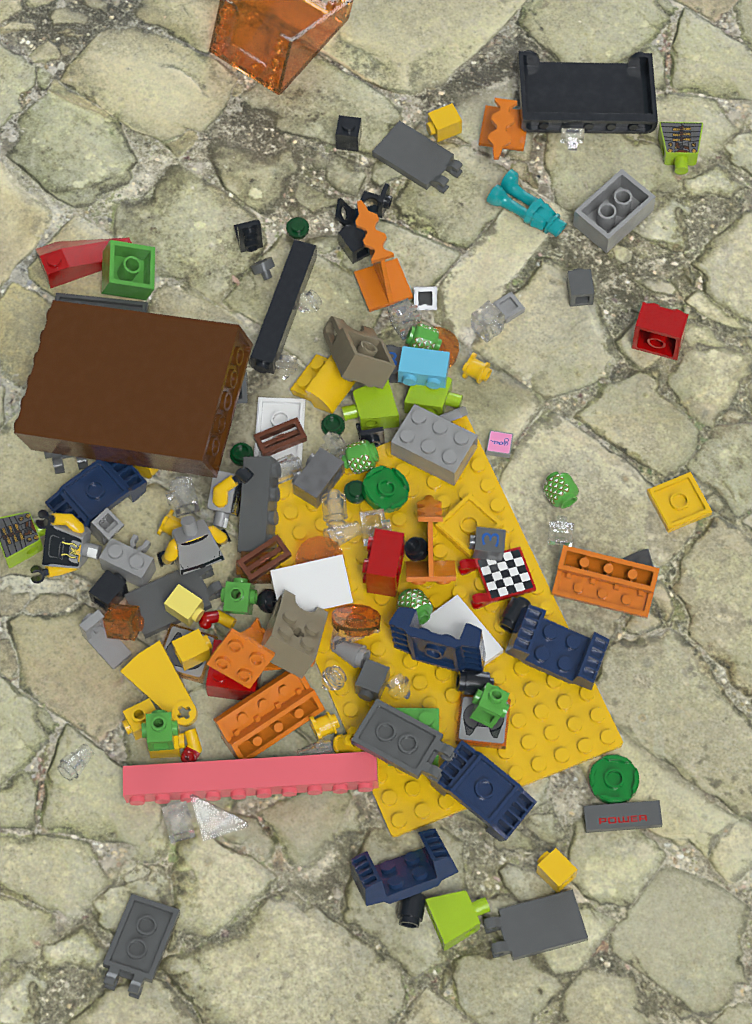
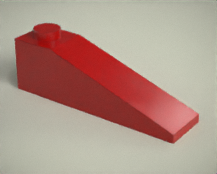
M130 237L58 241L37 248L35 251L50 288H54L102 271L103 250L109 241L132 243Z

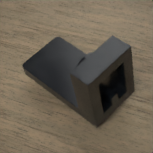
M260 220L234 225L241 253L246 251L253 252L258 248H263Z

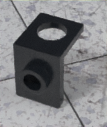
M384 184L380 195L364 191L360 199L363 203L368 199L376 200L379 218H383L386 209H389L393 197L390 196V184Z
M338 198L335 218L343 226L354 224L359 215L358 208L352 209L342 198ZM377 205L366 206L368 211L377 214ZM342 207L346 212L345 219L342 216Z
M356 424L359 441L365 439L370 444L374 443L376 447L385 444L383 427L361 430L360 424Z

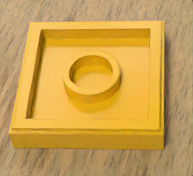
M691 472L647 489V494L668 533L712 515V510Z
M470 493L443 517V522L435 524V528L470 559L472 558L473 550L469 549L470 535L475 534L476 527L504 528V523Z

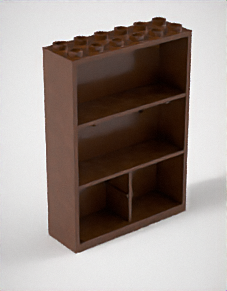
M53 300L51 308L48 309L46 314L45 328L40 334L38 352L35 353L33 358V369L27 378L26 393L20 403L21 410L14 422V434L31 450L217 478L253 343L240 325Z

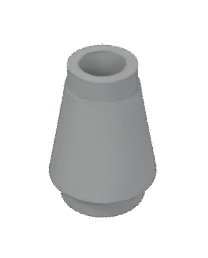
M338 638L332 646V652L336 653L354 668H363L366 658H370L371 652L367 649L366 645Z

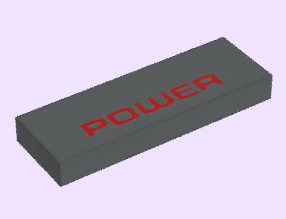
M660 800L583 807L586 833L660 828L663 825Z

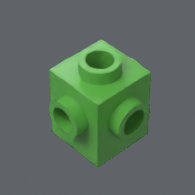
M233 578V582L226 581L225 587L221 590V602H224L223 611L229 614L252 615L253 604L257 603L258 591L255 590V586L248 583V579Z
M487 682L482 690L477 689L471 703L475 705L470 718L493 728L500 717H505L510 705L506 702L510 693Z
M155 710L150 714H146V723H142L141 726L142 738H147L149 751L175 749L174 736H178L179 733L178 721H173L172 713L165 710Z

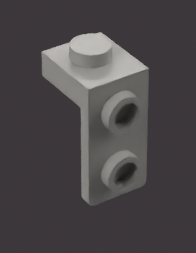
M99 609L94 613H89L82 619L81 624H79L82 636L112 669H116L131 657V651L107 626L105 616Z

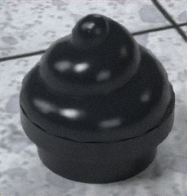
M420 537L410 538L404 547L406 556L412 561L425 559L428 555L427 541Z
M265 589L258 595L256 605L260 610L265 613H272L277 601L275 591L273 589Z

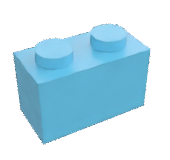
M403 346L398 369V382L408 386L423 385L431 389L446 388L450 352Z

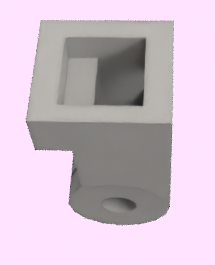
M106 508L91 522L90 530L92 535L101 544L105 545L124 527V524Z

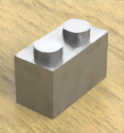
M320 447L316 454L312 453L309 456L303 471H298L292 480L293 493L318 508L345 473L344 461Z

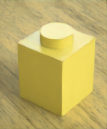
M180 584L177 585L164 602L166 612L189 627L194 621L198 622L204 614L203 600Z

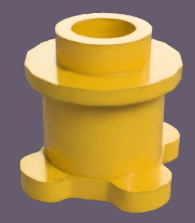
M473 352L462 368V378L466 379L470 376L476 380V383L480 384L482 381L486 382L489 379L492 369H490L489 362L484 363L476 359L477 354Z
M171 509L164 517L157 532L158 535L161 536L164 532L172 537V531L182 527L181 520L173 516L174 510Z
M326 711V715L319 718L309 717L310 726L318 743H321V738L327 735L337 734L336 729L340 728L335 714L330 715Z
M356 727L348 728V734L335 736L333 749L336 754L362 752V749L351 744V739L357 731Z

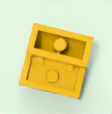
M316 354L290 390L293 395L311 401L315 408L333 414L356 381H347L341 377L332 355L326 358Z

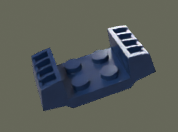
M96 460L63 484L53 496L45 501V504L53 513L73 514L85 527L90 529L91 522L106 508L111 510L127 497L132 502L140 498L146 492L147 481L133 465Z
M528 605L522 608L505 653L521 660L523 664L564 682L592 690L610 639L596 632L590 637H586L545 619L546 610Z
M399 607L389 621L394 648L410 654L412 660L456 672L465 669L484 670L486 652L482 629L466 623L460 639H455L449 634H436L426 628H420L417 610L406 607Z
M462 740L455 748V755L451 762L444 761L439 767L442 769V777L439 782L434 783L431 781V786L443 796L449 793L489 826L486 832L499 842L506 841L537 801L486 756Z
M435 828L418 832L422 848L386 860L375 866L367 851L351 859V875L366 906L382 902L388 904L437 887L442 880L459 872Z

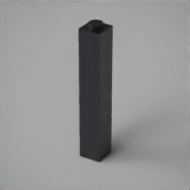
M294 239L250 356L251 368L259 373L274 374L317 259L316 245Z

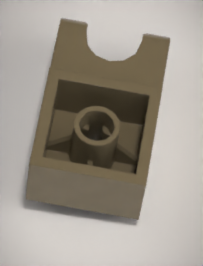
M331 316L323 329V336L341 377L347 381H357L368 387L374 386L383 389L396 367L383 339L377 337L373 328L362 325L360 331H357L348 326L343 319Z
M284 589L274 605L261 645L275 652V656L270 661L272 664L302 679L316 659L328 612L317 607L315 612L303 610L296 603V595Z

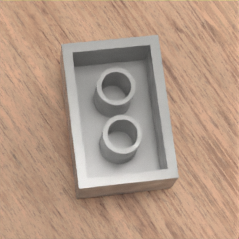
M621 169L574 211L573 226L605 253H608L654 211L656 196Z
M414 404L391 441V455L454 486L477 449L478 435Z

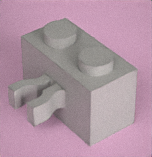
M133 534L130 540V546L111 538L99 557L102 570H108L113 574L115 572L119 573L127 582L138 587L148 584L156 571L154 558L144 554L151 546L150 541L145 540L144 544L136 550V543L139 538L135 534Z

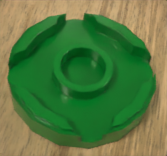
M387 466L372 468L364 477L361 485L365 501L373 509L380 512L391 513L399 510L409 497L408 492L410 489L406 477L395 468H386Z
M606 755L602 757V759L593 764L589 774V787L593 795L606 804L629 801L636 794L640 782L637 768L628 758L620 755Z

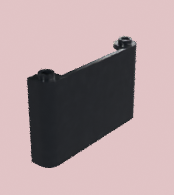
M531 50L518 51L517 66L522 130L537 133L648 134L656 129L658 114L652 53L636 52L629 57L627 63L540 62V57L536 52Z

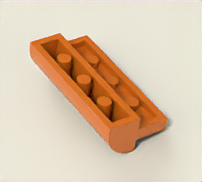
M563 545L552 595L647 619L660 568Z
M285 671L214 718L213 721L219 729L224 743L236 759H252L310 720L309 717H315L323 712L325 708L315 690L310 687L305 676L301 679Z

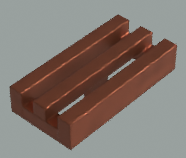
M297 417L253 435L262 456H271L307 441V436ZM294 427L297 428V429H295V430H293V431H290V432L285 433V434H284V433H283V434H280V435L276 436L275 438L270 439V440L265 441V442L262 443V440H264V439H267V438H269V437H272V436H274V435H277V434H279V433H282V432L287 431V430H289V429H292V428H294Z
M277 534L237 560V565L247 576L249 582L252 583L292 557V555ZM274 545H279V547L269 552L265 556L261 557L259 560H257L250 566L246 567L245 564H247L248 562H250L251 560H253L269 548L273 547ZM282 551L284 552L283 554H281L280 556H278L277 558H275L274 560L267 563L266 565H264L263 567H261L260 569L251 574L253 570H255L271 558L275 557Z

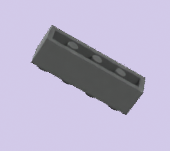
M272 456L244 457L243 468L247 467L254 473V476L246 484L242 482L237 551L244 556L276 536L275 526L279 521L277 501L280 499L278 479L281 477L282 469L279 464L280 462ZM277 544L269 548L257 557H263L269 552L273 551L277 547Z

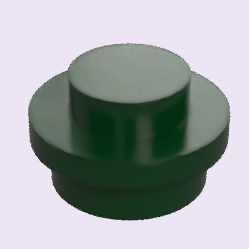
M301 217L290 219L286 225L288 235L296 240L303 239L309 232L307 220Z
M330 414L322 420L321 429L328 437H338L345 430V422L339 415Z
M237 443L230 450V459L235 465L243 466L244 457H254V452L248 444Z
M353 480L345 486L344 495L349 502L359 504L365 501L362 494V481Z

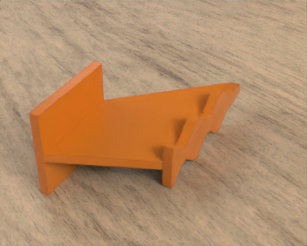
M495 98L494 102L498 107L485 106L479 146L493 147L494 160H499L502 149L524 151L527 132L521 128L520 110L512 109L517 106L518 101Z
M362 200L357 201L359 215L355 224L357 228L365 232L363 244L369 248L373 266L354 271V276L369 312L412 299V292L398 258L385 262L386 259L394 257V253L383 248L387 237L385 233L375 228L379 221L378 215L368 211Z
M426 495L424 500L417 502V508H419L417 509L418 522H427L428 561H406V582H411L415 585H422L432 581H436L438 584H449L451 581H456L455 561H433V522H443V516H440L442 515V502L435 500L432 495Z
M256 618L251 626L242 632L231 628L207 661L208 666L249 689L263 671L282 669L270 662L275 656V652L261 645L265 629L261 627L259 618Z

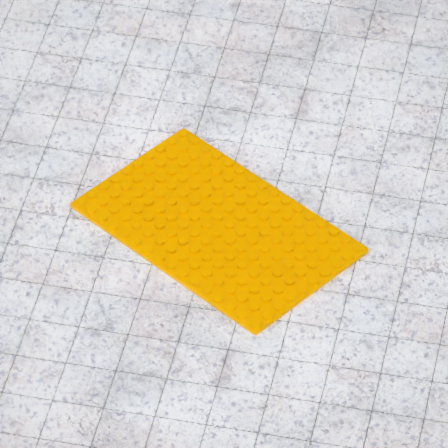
M467 416L451 421L475 434ZM479 440L477 441L476 451L454 486L391 455V441L376 447L379 461L376 462L375 467L387 466L386 468H395L406 477L410 491L408 492L407 502L399 510L391 513L373 509L366 501L353 504L345 498V486L353 480L363 482L364 477L369 471L354 474L350 468H345V473L318 508L293 493V478L278 483L280 490V499L277 501L279 521L275 526V535L278 534L291 552L292 557L275 567V569L342 554L344 557L354 603L324 609L328 612L315 662L347 734L348 728L352 726L358 730L375 701H365L358 694H355V683L362 668H354L336 653L332 652V646L338 638L366 645L367 649L371 652L369 660L390 667V677L380 698L382 702L394 708H439V732L443 734L441 742L456 748L463 740L473 749L486 756L522 787L622 747L623 740L595 683L592 690L576 684H569L523 664L521 660L505 653L512 634L503 630L499 626V622L501 621L500 616L511 598L488 604L480 609L475 610L472 608V596L478 593H486L477 570L466 575L459 573V562L470 558L435 528L437 522H433V561H455L456 581H451L449 584H438L436 581H432L422 585L406 582V561L412 560L404 554L396 597L367 593V585L363 583L364 573H362L364 559L368 557L369 536H374L375 528L404 533L405 544L412 537H420L427 541V522H418L417 509L419 508H417V502L424 500L426 495H432L435 500L442 502V515L440 516L444 517L470 493L504 523L503 529L506 530L504 551L521 547L536 586V591L520 596L530 601L531 605L546 610L545 619L569 629ZM282 551L275 557L271 558V561L280 556L281 554H283L284 552ZM428 555L421 561H428ZM407 589L422 590L433 605L432 613L458 595L504 649L503 653L485 665L483 670L489 672L490 677L494 678L495 686L510 693L507 700L510 706L507 711L504 743L460 739L459 730L463 698H473V695H465L460 691H456L458 673L412 660L410 654L394 648L389 621L397 611L398 597L403 591ZM439 756V766H437V767H440V766L443 764V762L445 761V760H443L440 756ZM377 758L379 788L373 789L372 793L392 837H399L467 809L449 793L445 796L441 795L431 786V780L425 775L421 774L417 780L393 766H388V763Z

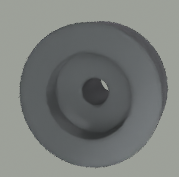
M268 257L252 264L250 267L254 275L261 273L265 281L272 278L270 269L275 267L272 257Z

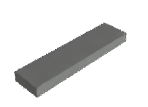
M56 293L55 296L57 301L147 313L149 308L148 302L65 293Z

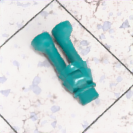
M510 169L502 179L501 185L497 184L491 190L487 197V202L492 206L503 207L517 214L524 220V223L530 224L531 227L541 231L544 230L545 234L551 233L557 237L565 229L567 223L561 220L560 214H556L543 199L537 198L522 189L518 184L519 174L515 170ZM507 194L523 202L524 204L529 206V208L527 209L524 206L520 205L519 203L511 199Z

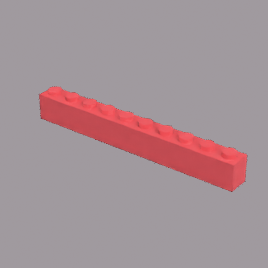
M368 752L123 766V797L126 803L135 806L155 801L157 804L170 803V800L190 803L196 801V799L206 798L208 801H218L221 797L241 800L245 799L246 796L254 795L258 798H269L272 794L292 797L296 796L297 793L306 792L309 795H320L323 791L343 794L347 793L348 790L358 789L359 792H371L373 789L379 788L377 757Z

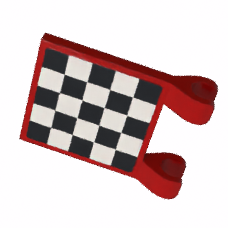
M521 547L505 550L502 561L475 558L463 559L459 562V573L466 575L477 570L486 593H478L472 596L471 605L475 610L494 602L536 591V586Z

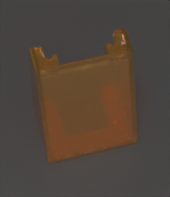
M220 0L209 52L277 95H280L347 22L354 0H339L338 3L337 0H330L327 4L322 0Z

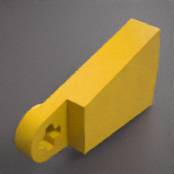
M160 640L136 655L120 671L161 710L171 712L173 720H177L178 725L187 727L197 720V708ZM181 708L185 710L191 709L188 713L190 715L188 719L184 717L179 718L181 715L179 710Z

